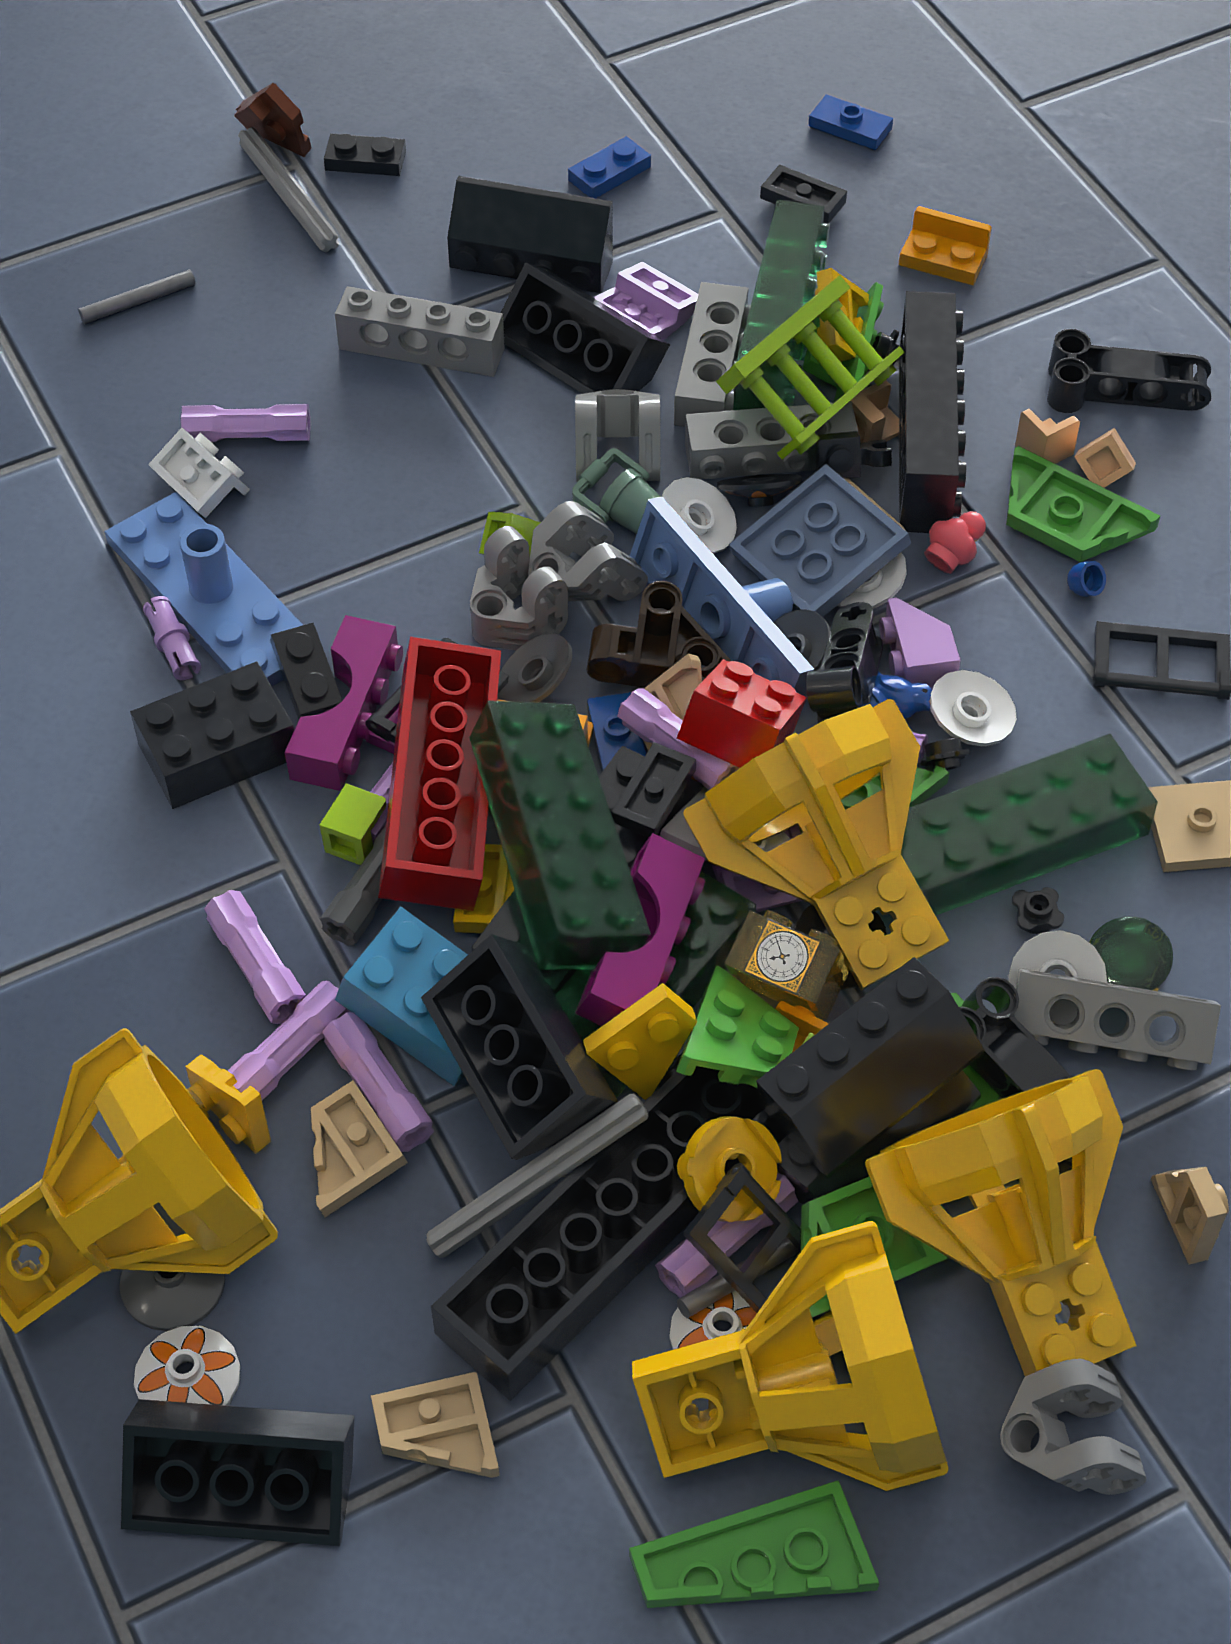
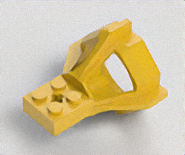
M887 699L874 707L868 704L826 719L800 734L793 733L786 737L783 743L755 757L705 793L704 799L687 807L683 812L684 819L710 864L809 902L815 907L860 990L891 975L913 957L918 960L949 942L946 933L901 855L920 745L895 701L892 699ZM880 775L882 790L845 810L841 800ZM797 824L803 832L768 852H765L755 844L780 834ZM879 910L882 915L890 914L894 921L889 925L890 934L884 935L881 930L871 931L869 924L874 919L872 912Z
M126 1028L120 1029L73 1063L43 1178L0 1209V1314L15 1334L101 1272L111 1271V1269L230 1274L273 1243L278 1237L276 1227L263 1211V1203L229 1145L209 1120L207 1111L202 1105L199 1106L183 1083L146 1045L141 1047L133 1034ZM98 1111H100L123 1153L119 1159L91 1124ZM159 1202L170 1218L187 1234L175 1236L156 1211L154 1205ZM27 1245L30 1248L34 1246L41 1250L39 1255L40 1264L35 1265L31 1260L25 1261L22 1264L17 1259L22 1251L21 1246Z
M1099 1069L1089 1070L1072 1078L1057 1080L947 1119L903 1138L880 1151V1154L870 1157L865 1162L867 1172L887 1222L978 1274L989 1283L1025 1376L1070 1359H1084L1095 1364L1137 1346L1097 1245L1096 1236H1094L1095 1224L1123 1130V1124L1103 1073ZM1072 1157V1169L1059 1174L1057 1163ZM1019 1179V1184L1008 1188L1004 1187V1184ZM969 1196L975 1209L952 1218L943 1209L941 1204ZM1060 1302L1069 1307L1070 1317L1068 1323L1056 1322L1055 1315L1062 1311Z
M873 1221L812 1237L745 1330L743 1328L738 1332L632 1361V1379L664 1478L770 1449L772 1452H778V1450L787 1451L885 1491L943 1476L948 1472V1464L877 1224ZM827 1294L831 1311L813 1322L809 1308ZM843 1351L852 1383H837L830 1358L831 1355ZM698 1398L708 1399V1409L699 1411L697 1405L691 1403ZM864 1422L867 1434L846 1432L844 1424Z

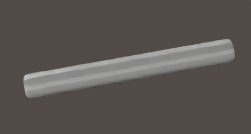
M254 127L246 131L241 130L238 134L240 138L239 144L319 249L323 252H328L331 248L336 249L339 245L337 240L338 234L261 134Z
M633 1093L612 1105L428 1231L426 1240L429 1247L439 1258H444L647 1120L648 1113L643 1102Z

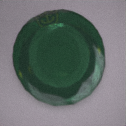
M1136 916L1115 918L1102 925L1089 941L1096 948L1105 963L1107 983L1158 991V987L1166 980L1173 965V949L1169 937L1158 925L1145 918Z

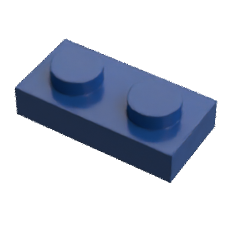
M625 136L568 168V181L588 197L597 198L650 168L651 155Z

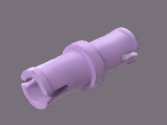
M165 596L153 597L150 600L156 611H153L151 605L146 602L143 606V612L155 633L154 643L157 649L165 654L176 679H191L193 675L188 665H191L193 672L198 674L201 664L188 642L190 634L186 626L179 623L171 607L170 600Z

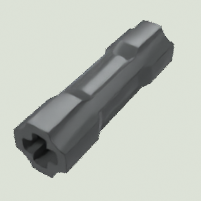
M386 824L374 840L373 849L345 889L337 893L320 918L323 925L321 929L332 939L338 940L347 946L358 942L373 920L375 910L383 899L378 898Z

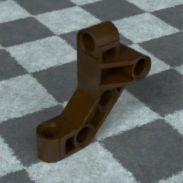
M655 581L650 583L643 591L637 628L616 624H601L593 629L586 670L591 678L600 682L646 687L687 654L698 656L701 665L705 666L701 667L702 681L723 659L726 661H731V659L682 606V593L679 588L668 581Z

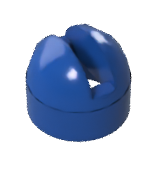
M1096 561L1080 562L1069 571L1067 584L1079 596L1099 595L1106 585L1105 570Z

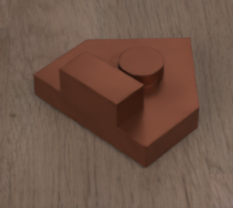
M275 83L268 85L243 100L235 109L237 112L234 116L246 129L251 127L257 129L264 139L302 157H305L312 149L309 137L302 133L300 127L304 123L300 109Z

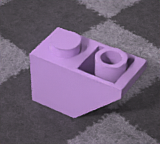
M898 598L888 599L886 617H882L879 620V631L883 644L889 643L891 652H889L891 675L902 677L911 683H925L933 689L936 681L950 672L959 671L960 657L950 626Z

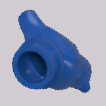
M878 671L870 704L874 707L887 699H892L895 701L904 719H907L916 712L930 711L932 689L925 683H911L902 677L882 675Z

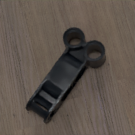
M1064 329L1055 336L1048 367L1051 382L1047 400L1048 404L1058 412H1076L1082 408L1084 400L1187 411L1202 409L1211 401V390L1207 386V378L1211 374V364L1202 356L1091 345L1088 335L1077 329ZM1193 364H1196L1197 373L1193 377ZM1192 389V402H1189L1188 393Z
M856 602L848 604L836 612L820 670L807 673L806 692L811 710L817 712L818 723L871 703L872 691L875 686L883 651V642L881 638L876 636L872 623L874 610L869 603Z
M988 977L972 991L962 1006L959 1007L984 1048V1053L972 1062L970 1066L1002 1099L1057 1080L1072 1078L1056 1059L1013 1016L1019 1004V997L1015 987L1006 979ZM982 999L991 1002L996 1008L997 1014L986 1009Z

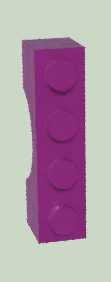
M345 615L333 641L331 655L334 676L344 682L350 688V691L345 699L333 709L317 715L300 717L285 750L290 780L338 791L343 789L348 774L354 775L357 771L360 760L359 748L363 739H370V730L366 727L365 722L375 713L377 705L382 706L385 703L389 691L388 679L392 671L397 672L403 658V646L398 645L396 626Z
M654 833L651 834L637 854L622 894L635 907L644 927L643 947L623 953L606 952L590 973L575 1014L603 1026L658 987V984L666 983L676 962V958L670 956L673 944L679 945L691 921L690 918L684 916L688 904L693 906L696 903L705 883V879L699 877L705 860L704 857Z

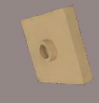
M1231 780L1145 788L1143 799L1163 872L1231 867Z

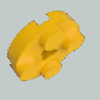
M724 1116L706 1122L692 1135L686 1146L685 1153L678 1159L677 1171L679 1177L684 1181L687 1195L699 1211L715 1192L716 1186L725 1176L724 1169L727 1159L734 1160L738 1158L739 1162L750 1171V1175L774 1200L776 1199L781 1185V1180H776L778 1173L777 1163H782L781 1151L773 1135L761 1123L751 1119ZM741 1189L718 1221H747L759 1217L764 1212Z

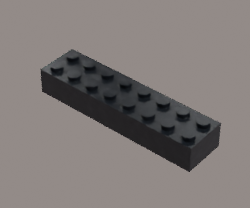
M696 1066L692 1076L676 1072L643 1103L648 1113L647 1120L576 1167L431 1306L435 1334L511 1401L699 1213V1210L687 1195L684 1181L679 1177L677 1171L678 1159L685 1153L686 1146L697 1129L712 1119L735 1116L761 1123L770 1131L774 1138L783 1131L761 1108L758 1088L744 1083L732 1084L721 1082L717 1076L720 1070ZM738 1158L734 1160L727 1159L724 1169L725 1175L732 1166L740 1163Z

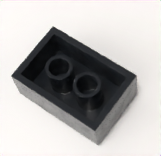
M257 661L130 711L138 745L172 809L287 763L285 750L293 735L294 725Z

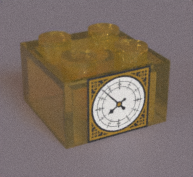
M750 910L725 962L731 975L750 990L778 1003L782 1000L793 1006H803L813 1012L817 1018L826 1022L849 973V968L841 950L836 948L838 941L817 930L811 929L809 935L792 929L793 922L776 912L766 910L764 916Z

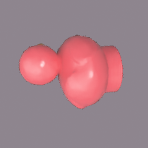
M969 511L963 513L959 518L935 522L929 531L931 544L924 552L928 561L941 571L949 574L958 565L968 564L972 561L977 553L975 541H978L986 530V522L983 516L977 512Z

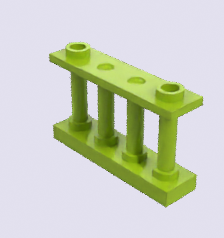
M840 275L716 381L726 394L739 384L745 390L749 387L789 434L792 440L777 452L781 459H784L795 449L800 455L808 450L820 439L815 431L872 381L879 386L897 371L892 363L905 353L899 346L886 358L882 359L840 309L843 305L838 299L850 289V286ZM818 316L823 322L826 320L830 322L870 370L858 382L814 331L817 327L812 321ZM792 338L797 344L801 342L844 392L833 404L826 399L788 354L791 349L787 346V343ZM767 361L771 367L776 365L817 413L818 417L806 428L762 377L764 371L760 366Z

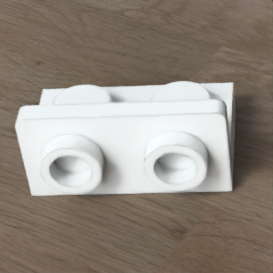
M183 428L173 436L148 464L205 518L234 487L244 496L250 490L239 479L244 472L226 456L221 461L214 456L219 449L202 433H199L194 438Z

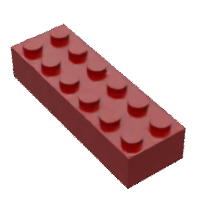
M410 637L402 675L378 898L474 911L483 879L501 650Z

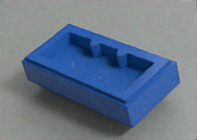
M826 94L809 115L808 126L876 150L892 130L893 118Z
M631 692L587 699V710L590 722L593 723V737L601 772H603L621 746L646 756L642 738L624 726L622 719L618 717L621 703L631 695Z

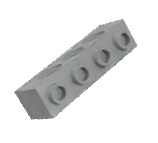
M701 282L675 392L674 425L685 426L686 414L735 410L737 391L732 390L726 394L716 381L738 362L739 357L747 354L749 333H744V330L752 329L755 305L748 304V287Z
M349 286L346 287L335 312L340 350L494 377L505 349L503 313Z
M849 401L815 433L818 435L851 431L858 432L852 401ZM810 405L787 406L805 428L818 417ZM767 408L686 414L685 448L690 478L715 479L816 470L815 444L802 455L796 449L784 459L777 455V452L788 444L792 438Z
M1019 968L1016 984L1019 1004L1013 1016L1041 1045H1048L1049 1037L1069 1040L1068 1048L1081 1052L1097 1053L1098 1046L1117 1048V1056L1128 1060L1147 1062L1148 1054L1168 1057V1066L1187 1070H1197L1198 1062L1211 1064L1221 1009V1005L1216 1001ZM1061 999L1071 1000L1077 1005V1016L1067 1025L1056 1024L1049 1016L1051 1006ZM1115 1007L1125 1011L1127 1020L1121 1031L1107 1033L1100 1028L1099 1019L1105 1010ZM1160 1016H1169L1176 1023V1031L1173 1037L1164 1042L1153 1040L1149 1034L1152 1021Z

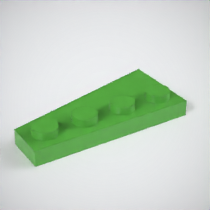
M839 1480L629 1548V1557L647 1608L878 1591L879 1587L878 1578Z

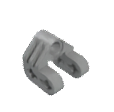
M622 389L576 395V481L580 480L579 476L597 459V437L639 436V465L649 473L650 477L647 481H660V395Z
M568 501L558 505L533 530L528 574L530 576L531 573L542 567L554 569L567 584L568 601L601 600L606 594L618 601H628L640 594L648 581V576L632 557L612 546L614 534L598 515L577 502ZM575 552L582 557L576 562L569 555Z
M512 526L499 528L486 541L484 547L485 565L477 569L470 599L472 636L475 641L484 646L517 650L524 643L537 636L549 633L559 634L564 629L568 621L567 584L551 567L539 568L529 576L530 555L528 542ZM522 593V606L515 610L512 600Z
M1070 1359L1053 1364L1024 1377L1000 1433L1001 1445L1006 1454L1053 1481L1078 1492L1090 1488L1105 1495L1120 1494L1140 1487L1147 1479L1137 1450L1106 1436L1090 1437L1070 1444L1065 1424L1057 1418V1414L1064 1411L1082 1418H1094L1119 1409L1123 1404V1400L1114 1374L1088 1360ZM1039 1432L1038 1444L1031 1450L1032 1438Z

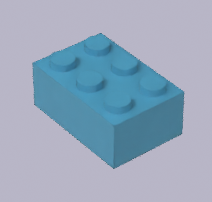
M400 907L344 975L335 1000L451 1085L455 1086L463 1076L460 1066L421 997L468 954L403 907Z

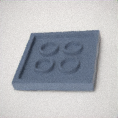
M825 464L728 545L732 554L762 581L772 578L781 579L791 592L794 610H812L824 617L912 542L908 532Z

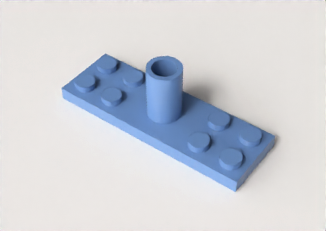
M177 492L104 531L107 543L156 597L165 596L170 600L171 607L178 621L186 626L188 632L226 673L257 661L271 686L284 680L270 643L271 634L299 627L303 624L225 543L223 532L218 527L207 524Z
M663 497L649 499L630 553V557L637 562L648 576L645 588L655 581H668L676 585L682 593V606L731 661L748 665L753 670V673L770 681L779 680L786 682L797 693L804 696L807 673L814 671V668L773 623L779 617L792 611L793 601L788 586L778 578L741 586Z

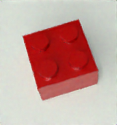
M723 659L693 691L676 739L741 768L755 757L783 743L786 737L793 734L807 697L797 693L786 682L779 680L770 681L753 673V670L744 663Z

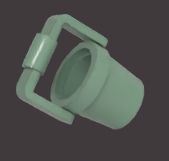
M615 448L608 450L600 459H596L579 476L580 480L574 485L572 490L574 502L579 503L598 515L605 523L608 520L615 521L635 534L638 532L648 500L661 496L646 482L650 477L649 473L622 451ZM614 462H617L626 470L612 482L603 495L600 505L597 506L583 494L589 488L591 489L608 472V468Z

